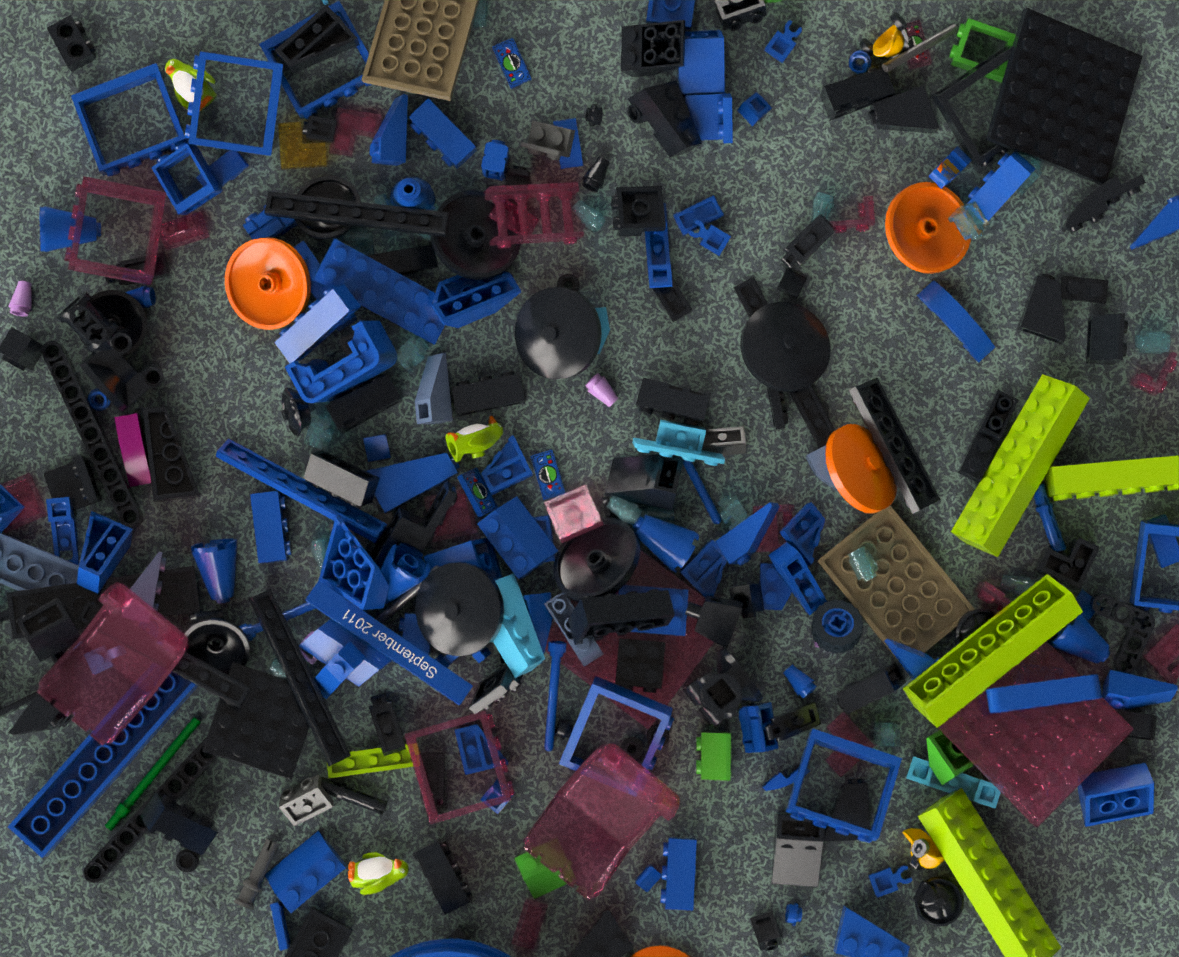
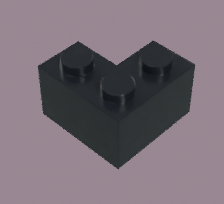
M1080 537L1074 538L1066 556L1050 548L1043 549L1033 570L1043 575L1048 574L1056 581L1074 590L1081 589L1100 547Z

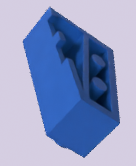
M91 511L78 568L77 585L97 594L131 547L132 528Z
M843 905L833 950L836 954L849 957H908L910 946Z

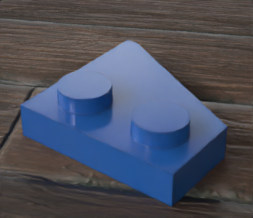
M514 435L510 436L507 444L501 451H498L491 464L487 465L481 473L491 495L533 476Z
M812 502L807 503L779 532L792 547L800 552L807 566L814 562L812 555L815 546L819 544L820 532L825 523V518Z
M711 539L679 572L704 597L714 596L727 559L717 543Z
M760 563L759 583L761 584L764 610H782L792 591L782 579L774 564Z
M477 724L454 730L465 775L508 765L507 759Z

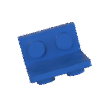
M731 93L685 95V103L700 139L723 140V143H733Z

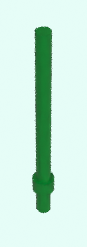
M196 717L191 719L123 803L120 802L115 808L116 812L104 825L107 829L112 831L123 817L126 818L132 811L130 808L201 722Z

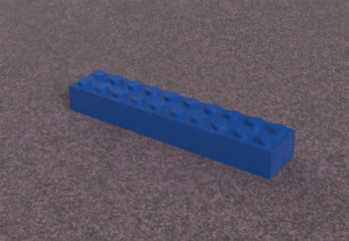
M153 662L10 823L8 828L41 858L49 856L196 690L198 685Z

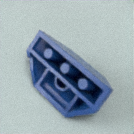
M503 272L494 278L486 280H471L456 275L438 282L432 308L443 325L460 328L496 313L520 294L521 289L510 272Z

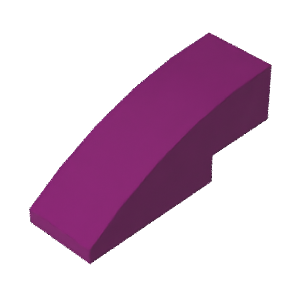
M135 413L114 417L129 486L150 484L149 458L140 414Z

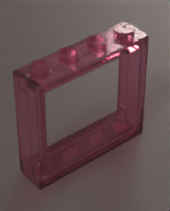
M83 176L82 183L76 185L75 197H78L79 200L78 205H73L71 218L75 219V225L70 226L68 240H72L71 248H66L64 261H68L67 270L151 285L154 278L166 192ZM87 192L153 205L143 271L77 259Z
M486 710L404 734L430 825L511 801V795H515L512 782H507L504 773L508 772L505 758L500 760L498 750L502 749L498 736L494 737L491 728L495 727L492 714L487 715ZM481 719L503 796L439 815L417 738Z

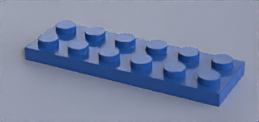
M334 239L313 280L328 288L333 285L335 287L345 285L361 306L435 345L445 326L432 308L435 293L339 240Z

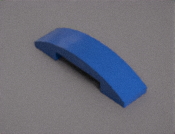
M663 203L666 223L665 231L645 232L649 288L672 287L666 203Z
M933 280L917 295L931 312H934L964 344L963 347L978 363L995 348L994 344L968 312L936 281Z
M70 497L46 499L48 521L51 522L54 555L60 557V551L73 550V557L68 561L79 565L77 531Z

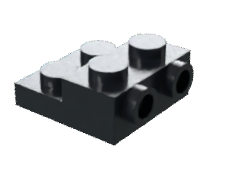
M713 0L723 30L730 29L731 31H736L744 23L751 21V23L756 24L761 22L763 17L767 16L764 0Z
M662 186L616 187L615 196H611V209L616 210L617 216L613 217V230H618L619 237L641 236L642 232L665 231L666 223Z
M619 638L615 684L633 691L634 686L643 687V692L656 693L657 689H662L665 642Z
M504 664L479 682L469 709L476 714L482 709L484 711L487 710L493 703L498 704L510 691L515 692L521 686L523 675L515 678L507 664Z

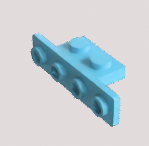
M660 420L656 441L633 438L632 441L637 451L642 453L655 451L660 452L661 456L669 458L677 455L682 456L683 460L694 462L695 459L704 460L705 464L717 466L718 463L724 464L725 462L722 454L702 450L706 429L703 427Z

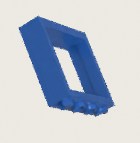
M340 1L331 4L328 7L340 17L342 22L358 38L360 45L356 47L366 63L369 53ZM315 14L259 44L269 62L277 63L272 53L276 52L275 50ZM283 72L281 78V85L300 119L304 117L309 119V115L315 116L318 113V109L324 106L330 108L338 102L337 99L344 95L345 97H350L357 93V88L365 84L367 87L372 84L363 83V75L302 107Z
M200 51L199 56L195 55L193 69L198 70L197 78H192L190 92L195 94L194 102L189 101L187 115L192 116L191 125L186 124L184 138L189 139L188 144L271 156L283 64ZM206 59L273 70L263 147L196 138Z
M157 63L71 95L98 169L103 175L114 176L120 173V169L124 167L135 168L142 164V160L148 158L150 160L158 159L163 156V152L169 150L175 152L176 146L184 142L188 143L187 138H184L185 132ZM156 79L178 137L106 164L85 106Z
M1141 520L1130 602L1137 608L1149 611L1150 607L1159 608L1158 611L1172 613L1173 610H1179V600L1140 596L1149 533L1179 536V524Z
M595 676L559 764L637 796L639 789L644 790L649 777L645 776L647 770H653L657 757L654 756L656 749L661 751L666 737L662 736L664 730H670L674 721V718L671 717L673 708ZM598 693L661 719L635 781L573 756Z
M812 729L806 742L786 812L791 813L790 817L804 821V818L812 820L813 825L821 828H826L827 826L836 828L835 832L848 836L849 833L857 835L858 840L866 843L876 841L880 836L902 758ZM814 744L889 768L871 830L796 806Z

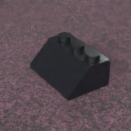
M52 693L36 694L8 733L18 735L58 729L61 726L66 727L73 717L70 715L73 709Z

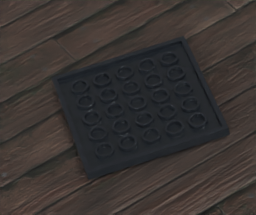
M1029 8L1023 9L1013 42V49L1007 63L985 140L1102 185L1108 180L1143 56Z

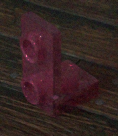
M864 196L861 200L862 203H858V215L863 217V219L830 221L837 229L835 233L847 232V228H856V231L870 230L869 227H873L875 224L873 196Z
M1171 352L1168 354L1155 382L1152 381L1153 378L1151 376L1140 373V375L1135 374L1132 376L1129 385L1151 396H1155L1159 392L1162 393L1168 383L1165 380L1168 372L1172 373L1178 361L1175 360L1177 353Z

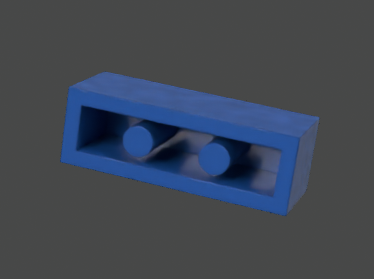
M429 98L409 116L410 128L417 135L422 133L427 138L425 143L433 151L439 150L443 155L441 159L448 167L453 165L458 169L477 151L476 146Z
M1014 151L1010 156L1006 153L997 163L1000 165L996 172L991 170L983 178L985 184L981 188L976 186L968 195L971 200L966 206L985 223L991 219L1036 169L1017 151Z
M279 491L250 494L258 563L287 561L288 555H292L291 543L286 541L285 532H289L288 519H283L282 511L286 509L285 496H281Z
M668 837V842H663V856H667V866H662V880H666V889H661L660 903H665V909L693 911L696 838Z

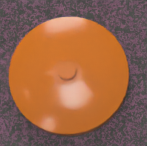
M932 182L913 184L900 191L893 198L886 213L885 231L888 243L897 258L915 271L927 274L943 272L959 263L969 248L972 228L968 211L960 198L945 186L940 189L936 183Z
M263 237L242 244L232 254L225 271V290L233 310L243 321L259 329L274 330L290 325L297 316L304 312L311 294V279L307 265L296 249L280 239Z
M847 424L832 432L826 444V463L830 477L842 497L854 508L865 513H877L889 507L896 497L897 486L890 469L883 461L879 448L873 442V436L870 431L860 425Z

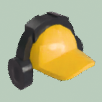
M897 12L890 16L894 25L882 33L874 44L866 38L859 42L863 51L867 52L870 56L874 55L880 59L890 61L908 50L910 42L906 29L907 24Z
M910 828L902 832L911 843L912 858L910 864L916 870L935 868L944 861L943 856L931 837L923 830Z

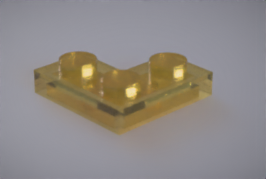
M301 122L278 123L282 170L327 167L325 142L303 144Z

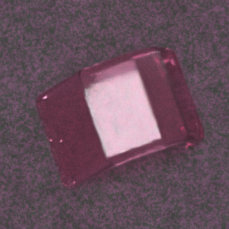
M120 583L113 584L101 595L99 601L104 604L77 641L39 681L40 688L37 690V693L48 702L55 699L56 702L53 706L65 716L69 717L73 714L72 721L85 732L89 729L93 730L90 736L102 746L106 742L112 743L159 689L189 647L188 638L181 630L128 587Z
M602 744L581 764L555 794L524 838L523 842L525 845L523 849L535 859L540 855V863L553 873L559 870L558 877L572 888L576 884L578 886L576 891L590 901L592 897L595 898L600 895L629 850L660 816L664 817L667 821L674 817L680 805V799L672 789L617 745Z

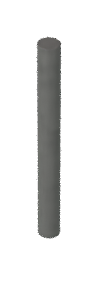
M953 24L884 63L882 65L884 72H889L957 33V26Z
M436 565L433 569L430 570V573L439 566ZM422 582L401 595L375 619L382 624L417 595Z

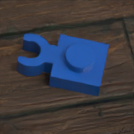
M791 20L786 23L784 34L777 31L764 50L782 64L796 46L792 39L797 38L802 31V28L799 27L796 32H791L789 30L792 24Z
M694 220V223L699 226V231L694 233L688 230L687 233L695 238L701 237L699 245L720 256L731 236L711 224L708 229H705L701 221Z
M899 866L894 873L888 867L869 874L868 877L876 898L899 890L896 883H910L912 881L911 877L906 879L901 877V872L907 870L908 866Z

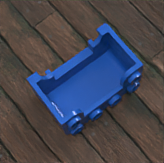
M360 321L353 325L354 337L348 342L353 353L332 366H329L323 359H314L307 364L293 361L285 366L299 395L305 402H331L374 378L396 363L397 352L380 321Z

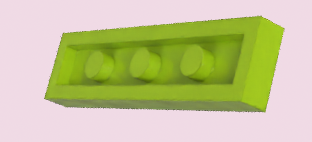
M419 743L405 744V750L386 756L383 755L381 747L351 751L350 757L332 766L327 764L328 777L335 778L421 766Z

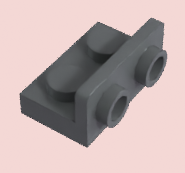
M532 120L528 142H521V147L528 148L527 153L541 155V152L547 153V158L560 160L561 156L570 157L575 130Z
M319 774L312 778H306L302 783L294 787L285 789L280 795L279 808L294 827L332 808L334 805L332 798L321 786L322 778Z

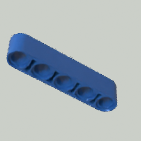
M1098 674L986 690L990 714L1102 698Z

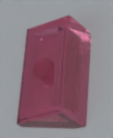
M202 211L158 225L166 251L210 237Z
M529 898L525 899L511 944L534 949L548 907L547 904Z

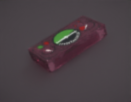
M920 20L906 23L910 42L908 50L925 41ZM928 49L907 61L909 70L932 64Z

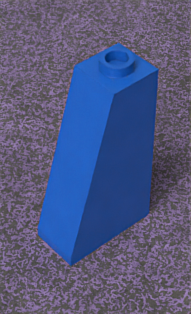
M447 453L367 470V472L380 478L375 496L386 514L459 475L456 469L460 468V466L452 456L449 457Z

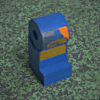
M957 146L928 177L942 189L959 175L972 160Z

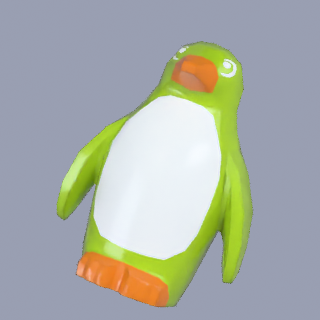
M170 59L165 65V71L173 82L177 100L188 110L189 101L194 102L195 94L190 92L192 78H197L198 70L193 69L192 66L180 60ZM206 71L204 73L200 112L217 98V94L209 84V82L215 84V79Z
M489 416L487 425L477 423L464 427L457 433L449 432L445 436L448 450L456 463L461 461L464 454H471L472 458L482 457L486 455L485 450L493 446L503 435V427L493 416Z
M370 852L362 856V859L365 860L356 863L349 862L348 879L353 888H363L360 890V894H374L406 877L409 867L404 860H392L382 854Z

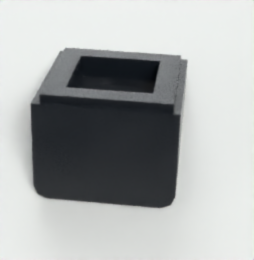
M786 268L777 289L797 299L807 278Z

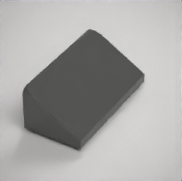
M744 426L706 429L702 450L722 455L746 454Z

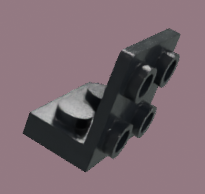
M82 455L73 458L74 462L44 472L51 498L70 497L73 511L102 501L88 458Z

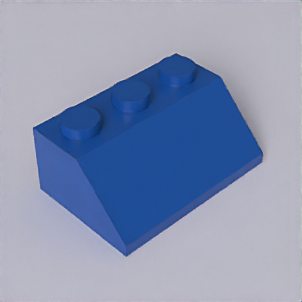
M518 496L495 509L477 523L518 579L525 578L559 551Z
M1146 763L1078 776V794L1085 827L1153 814L1154 781Z
M318 830L267 872L265 877L276 896L288 911L292 913L348 866Z

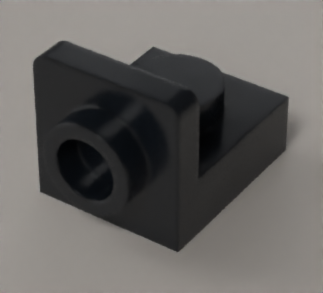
M309 115V121H304L302 135H306V141L310 143L313 140L333 144L337 120Z
M513 166V168L507 169L503 198L521 202L526 201L531 176L530 172L526 171L527 168Z
M772 911L750 918L760 950L771 951L782 944Z

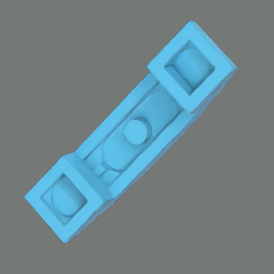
M914 756L906 779L947 793L963 788L969 800L996 809L1002 786L964 773L942 786L930 768L929 761Z

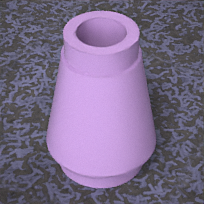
M18 281L9 304L11 314L26 317L32 311L31 283Z
M599 373L585 384L588 388L587 391L608 407L618 399L606 378Z

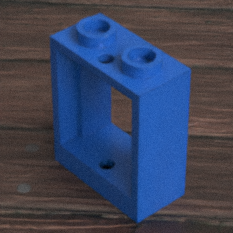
M186 142L181 143L175 147V152L157 159V164L151 167L178 215H188L223 192L197 145ZM191 155L207 185L184 199L168 170Z

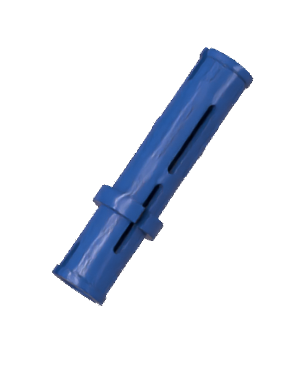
M1044 483L1040 484L1033 496L1037 506L1035 509L1036 512H1039L1051 549L1059 552L1067 548L1052 509L1054 507L1053 503H1050Z

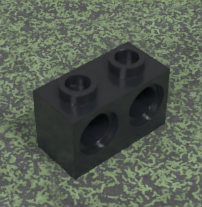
M69 15L47 27L50 36L71 72L96 60L93 55L96 49L90 39L85 40L82 35L86 31L79 19L75 21ZM73 29L70 37H63L65 30ZM78 48L84 49L80 57H74L75 50Z

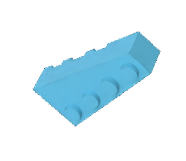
M513 573L495 581L502 594L504 617L500 631L493 643L513 676L517 678L532 671L545 657L515 574Z

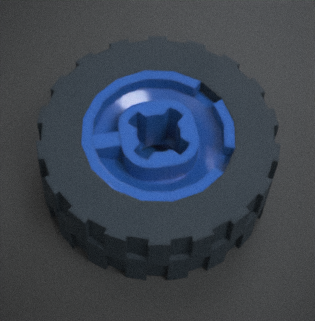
M843 600L825 602L817 608L813 615L811 624L813 640L817 642L820 648L834 654L852 650L859 643L862 635V615L859 614V610L853 607L851 603H846Z

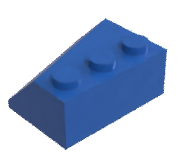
M335 517L318 581L362 610L384 608L389 590L388 583L379 567L339 517Z
M333 619L319 627L299 645V648L327 665L345 645L351 642L366 657L346 678L358 687L393 661Z

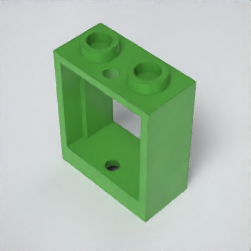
M968 18L965 25L960 24L956 35V37L960 38L958 45H953L949 58H952L951 65L969 71L979 64L961 57L970 29L1006 41V45L1013 46L1016 34ZM1008 61L984 77L1002 83Z

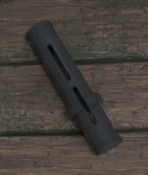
M322 777L321 786L328 795L336 797V800H344L383 815L388 801L352 789L346 783L340 784Z

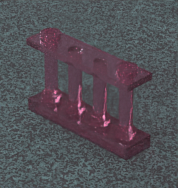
M578 182L490 186L484 191L485 200H493V203H495L499 235L490 240V246L497 245L499 249L511 247V244L563 241L564 245L576 244L577 240L584 236V232H574L570 199L579 192ZM550 197H559V200L562 202L565 233H552L548 201L551 199ZM528 198H537V201L540 203L543 234L530 235L526 202L529 200ZM506 199H515V202L518 204L521 235L508 236L504 204Z

